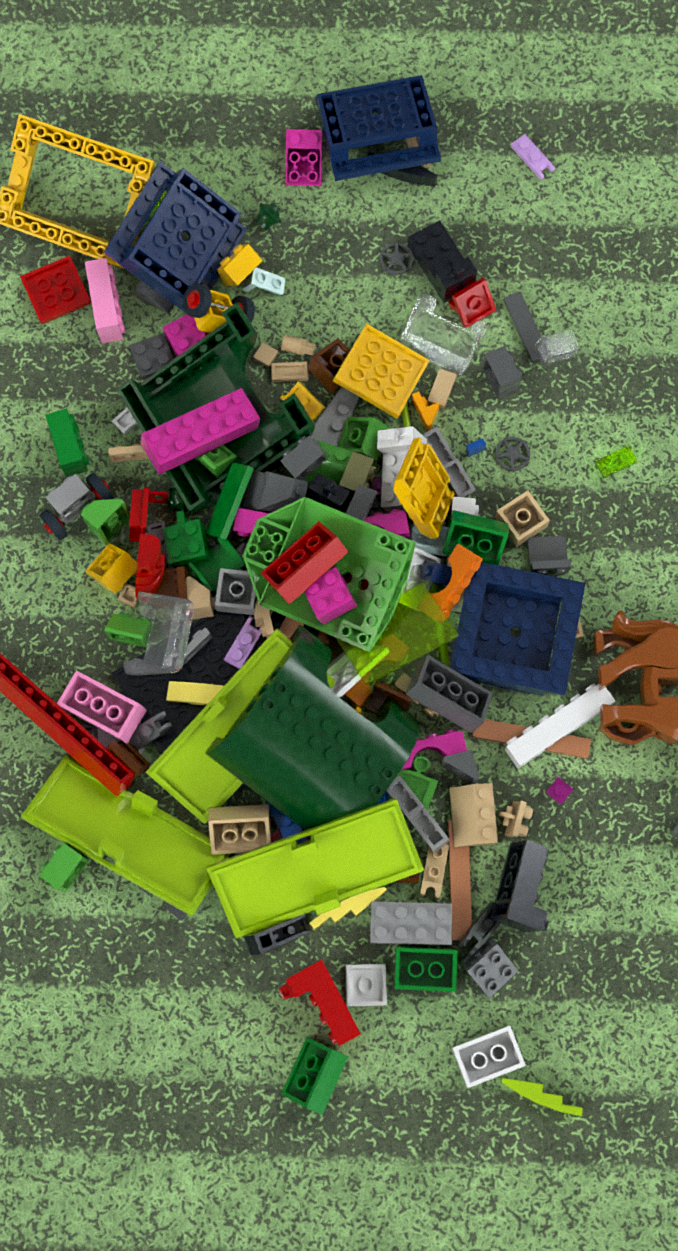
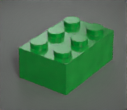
M67 408L46 414L45 417L57 457L66 477L87 472V465L90 463L87 454H85L84 443L80 437V430L74 415L69 414Z
M396 947L394 989L456 992L457 950Z

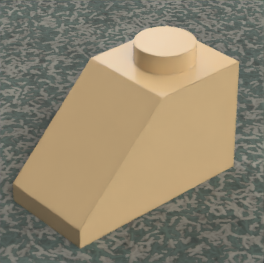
M186 577L187 606L191 619L213 617L214 609H216V598L212 597L209 589L193 578Z

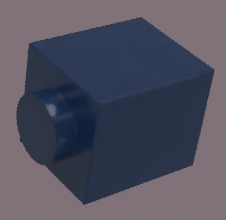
M425 560L421 568L420 578L447 586L452 576V568Z

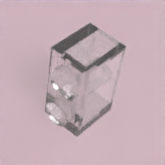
M561 330L550 336L545 334L539 338V341L534 346L542 366L571 359L581 350L572 330Z

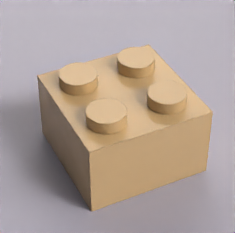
M529 491L524 492L498 509L495 515L497 521L508 523V536L516 547L546 529L550 522Z

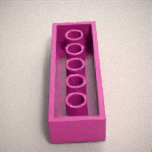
M242 388L142 433L141 445L160 475L258 429L260 417Z

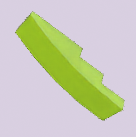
M500 1078L501 1083L540 1105L559 1112L582 1116V1107L562 1104L563 1096L543 1093V1084Z

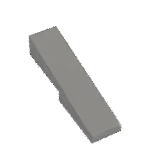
M435 427L423 434L427 439V443L432 447L450 478L449 485L457 497H465L474 492L476 489L458 458H455L439 428Z
M399 775L395 778L386 791L392 799L397 797L402 812L433 852L436 853L449 843L450 839Z

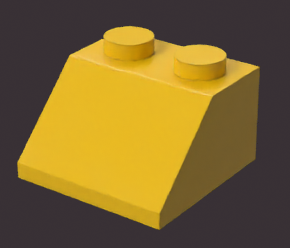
M249 244L237 245L233 249L234 253L220 262L221 266L217 271L225 287L238 286L263 261Z
M109 543L85 572L107 590L116 594L123 589L127 580L136 573L137 562L126 551Z

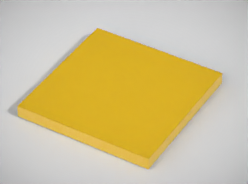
M366 323L333 382L397 419L430 360Z

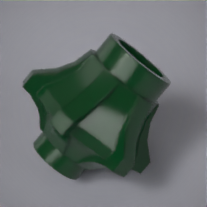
M273 202L271 204L260 203L259 214L255 221L265 230L274 224L281 223L279 216L280 208Z
M170 488L168 490L169 498L166 499L168 508L170 510L174 509L176 512L182 510L187 512V506L176 488Z

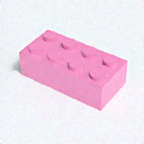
M107 258L85 262L96 330L102 343L123 340L122 333L126 332L121 317L123 314L121 305H119L120 297L116 288L117 280L113 266L108 264Z
M77 670L57 702L67 712L126 744L147 711L139 703Z

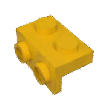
M297 382L287 395L280 397L284 401L295 393L312 421L325 409L301 382Z

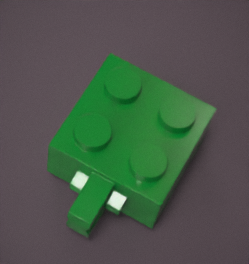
M184 510L176 512L177 523L163 528L169 564L176 568L187 567L190 561L194 564L211 561L205 524L200 519L188 520L187 513Z

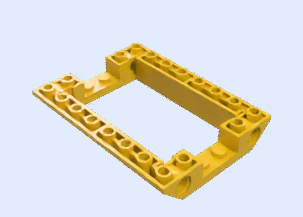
M19 114L10 149L15 152L8 185L1 186L0 224L96 259L107 258L108 263L123 268L103 253L110 241L21 210L38 143L41 141L133 173L132 181L129 182L127 189L131 196L126 214L153 172L155 161ZM141 228L140 232L138 233L137 237L135 238V240L133 241V243H132L131 246H133V245L136 244L137 240H138L139 237H140L142 228Z

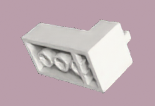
M413 426L378 431L377 449L383 453L381 508L388 513H391L390 511L394 509L405 510L404 506L400 504L393 488L413 439L420 437L422 439L421 443L427 444V439Z

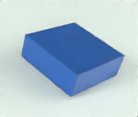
M481 438L466 446L465 452L468 457L485 450L486 443L484 439Z

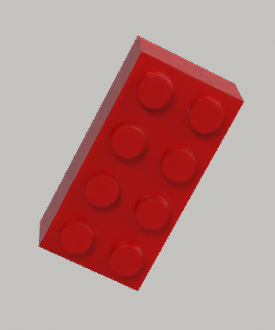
M318 521L261 572V575L290 604L308 587L312 586L336 562L341 560L348 553V550L335 534Z

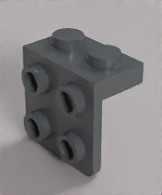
M564 536L532 537L528 539L530 572L544 575H564L569 573L571 559L567 558L566 538Z

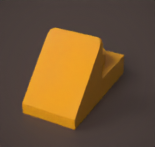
M418 391L412 394V402L426 432L431 430L437 416L440 402L428 406L426 398L421 396Z

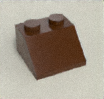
M339 338L312 356L308 365L309 371L331 394L341 388L340 385L333 382V379L350 352Z

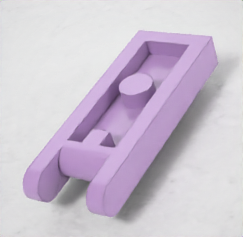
M526 134L511 143V148L540 180L544 178L541 171L545 168H548L551 172L555 170L553 164Z
M251 616L247 619L224 658L225 662L238 669L246 663L262 636L261 628L258 629L250 625L254 619Z

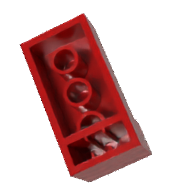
M322 960L285 979L287 983L278 989L284 1000L291 997L299 998L310 991L309 999L314 1007H319L321 1013L318 1016L324 1026L328 1024L331 1030L328 1035L333 1044L337 1043L338 1046H341L361 1035Z

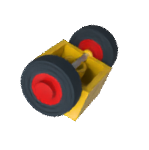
M200 283L190 285L183 299V307L186 314L194 317L198 330L211 333L226 322L222 312L236 302L239 303L250 322L253 321L255 306L250 298L236 296L230 300L229 295L210 290L206 285Z

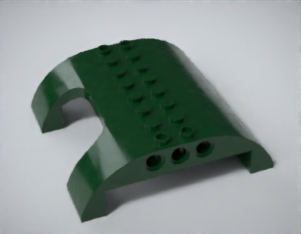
M238 302L222 312L226 319L225 323L142 383L130 379L117 388L118 393L142 433L242 388L260 417L258 429L224 444V446L237 456L233 463L250 466L255 471L272 472L283 464L281 462L284 458L283 454L289 449L293 450L298 446L297 442L304 436H312L315 429V424L295 393L279 404L283 410L281 413L272 414L266 409L249 382L245 364L249 353L255 345L257 332ZM196 459L187 461L166 471L188 510L194 512L216 506L232 463L218 478Z
M299 625L290 637L293 644L224 738L216 737L205 754L302 829L308 830L376 805L408 760L418 738L419 721L390 697H387L377 711L382 716L380 720L371 722L365 719L330 689L327 681V670L331 659V649L306 628Z

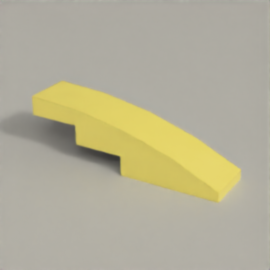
M169 681L166 700L193 705H207L224 686Z
M381 887L340 902L341 907L322 913L312 920L310 925L316 930L329 918L334 923H337L350 911L356 917L371 902H374L384 894L387 889Z

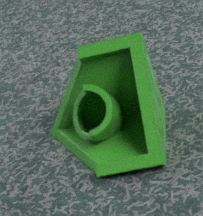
M222 445L220 448L213 449L194 459L218 478L237 456Z

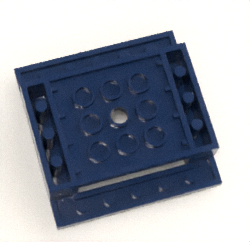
M422 75L320 93L315 97L335 181L441 162V154L437 144V125ZM412 137H416L418 147L349 159L348 149Z
M160 161L103 253L185 312L183 299L188 287L194 283L206 285L211 290L219 277L217 269L221 266L220 262L233 254V249L239 244L247 228L238 222L242 214L186 169L182 168L175 173ZM166 190L167 193L165 194L158 208L154 212L153 216L151 217L141 236L137 240L136 244L131 246L133 241L137 237L138 233L140 232L141 228L143 227L144 223L146 222L147 218L154 209L155 205L157 204L158 200L160 199L161 195ZM182 231L188 234V241H184L181 238Z
M481 562L480 568L475 571L470 584L465 590L450 668L461 675L468 676L467 678L475 683L543 696L545 692L565 696L586 583ZM560 603H561V609H560L559 620H558V625H557V630H556V636H555L554 647H553V652H552V657H551V663H550V668H549V671H548L549 662H550V656H551V651H552V646H553V640H554V635H555V629H556V624H557V619H558V613H559V608H560ZM517 628L520 630L521 635L517 638L512 637L510 630Z

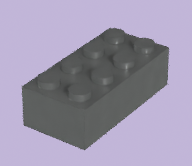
M428 654L416 665L406 692L407 696L470 733L483 724L493 694Z

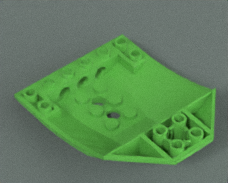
M303 497L257 519L242 556L260 606L370 652L395 612L407 583L416 542ZM318 521L335 534L348 550V553L329 570L336 567L342 576L345 573L352 575V580L347 583V586L358 605L356 608L324 625L317 619L304 592L296 600L288 604L261 575V572ZM367 580L369 583L368 588L362 591L360 585L362 581Z

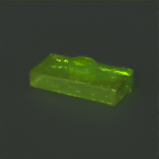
M629 445L595 461L603 479L637 463V459Z

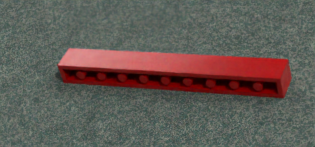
M0 653V692L116 797L130 787L134 772Z

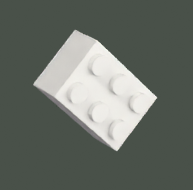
M510 1025L451 1047L467 1088L526 1066Z

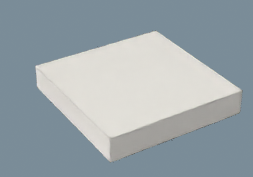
M386 964L346 965L347 1006L387 1005Z

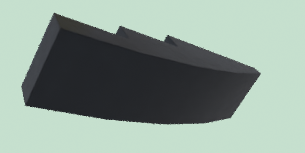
M369 152V153L367 154V156L375 155V154H373L372 152ZM421 165L381 173L416 185L431 187L437 185L438 175Z

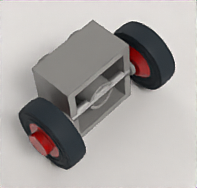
M91 473L85 478L90 486V490L75 474L67 477L62 485L58 488H53L48 493L46 499L58 517L53 515L48 509H45L39 515L45 523L43 526L50 535L53 533L60 541L63 540L68 534L63 528L62 522L67 525L82 513L83 508L87 504H91L94 501L95 496L101 500L114 499L109 491V485L95 473Z

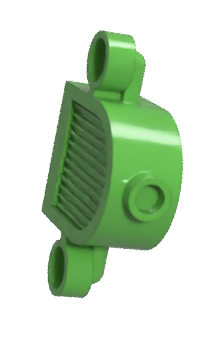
M420 756L415 759L413 764L415 772L401 770L396 778L400 775L425 809L428 810L438 781L422 775L429 768V760L426 757ZM403 813L406 823H408V818Z

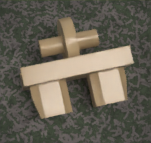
M513 801L512 807L507 806L506 812H499V817L504 818L502 825L507 826L505 836H527L528 826L521 824L522 818L530 819L532 817L533 809L526 805L527 802Z

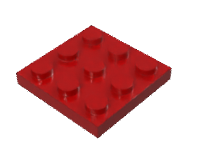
M70 255L20 276L41 325L92 304Z

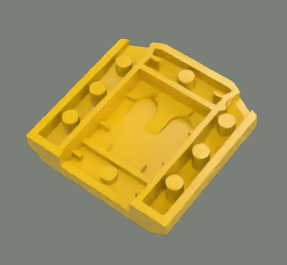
M419 437L413 439L395 480L393 491L419 532L433 539L439 537L455 494L454 491L449 490V475L436 453L428 443H421L422 439Z

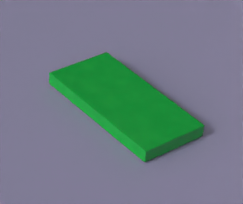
M232 462L205 533L224 540L227 539L253 472L252 467Z

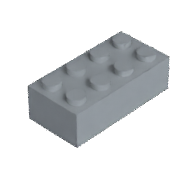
M371 902L370 944L451 946L452 904Z

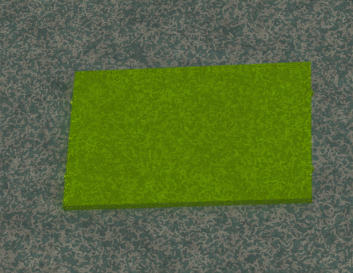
M421 583L402 593L392 619L370 652L338 638L336 640L365 685H368L459 637V635L424 584Z

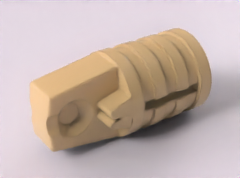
M285 334L281 350L298 355H313L316 344L307 342L303 338Z

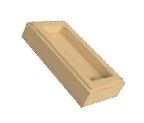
M308 361L271 363L272 382L308 381Z
M440 368L427 403L433 405L440 402V408L445 409L457 374Z

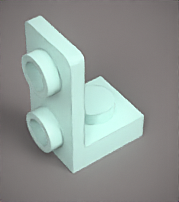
M255 268L243 280L241 290L249 292L258 287L274 294L282 295L284 293L285 278Z

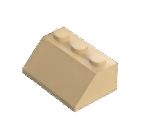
M471 784L449 788L454 847L491 846L498 843L493 784Z
M269 804L209 808L208 823L212 854L245 853L271 843Z

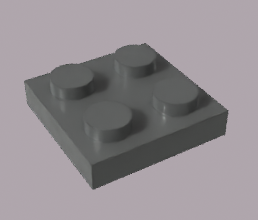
M164 333L129 345L141 380L150 377L173 360Z

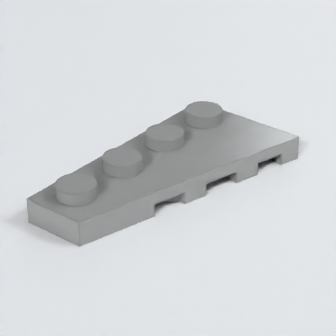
M341 387L315 423V429L311 437L338 447L346 418L352 417L359 396Z

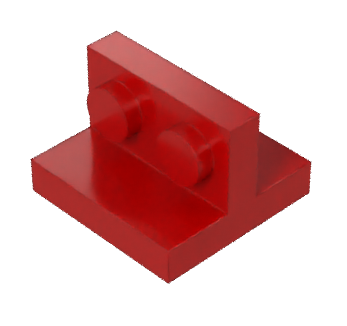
M483 277L452 295L453 299L448 301L449 307L459 314L461 323L465 328L496 311L487 281Z

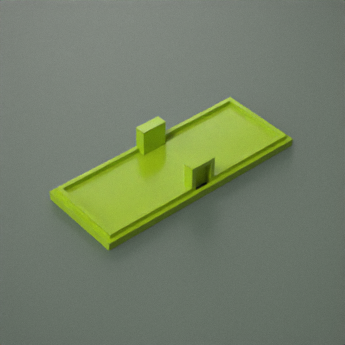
M278 628L146 771L152 779L203 824L208 821L209 808L221 807L243 784V782L206 755L205 752L216 737L224 738L292 646L293 642ZM327 673V681L331 689L336 684V680Z
M66 755L21 815L23 820L191 917L194 916L213 886L207 866L228 859L232 855V853L212 854L209 836L157 807L158 801L137 790L133 794L125 790L116 797L81 764ZM106 855L115 860V865L104 860L103 856Z
M396 797L207 866V871L234 936L239 938L316 910L317 915L341 907L340 901L420 873L424 871V868ZM311 835V840L297 844L296 840Z

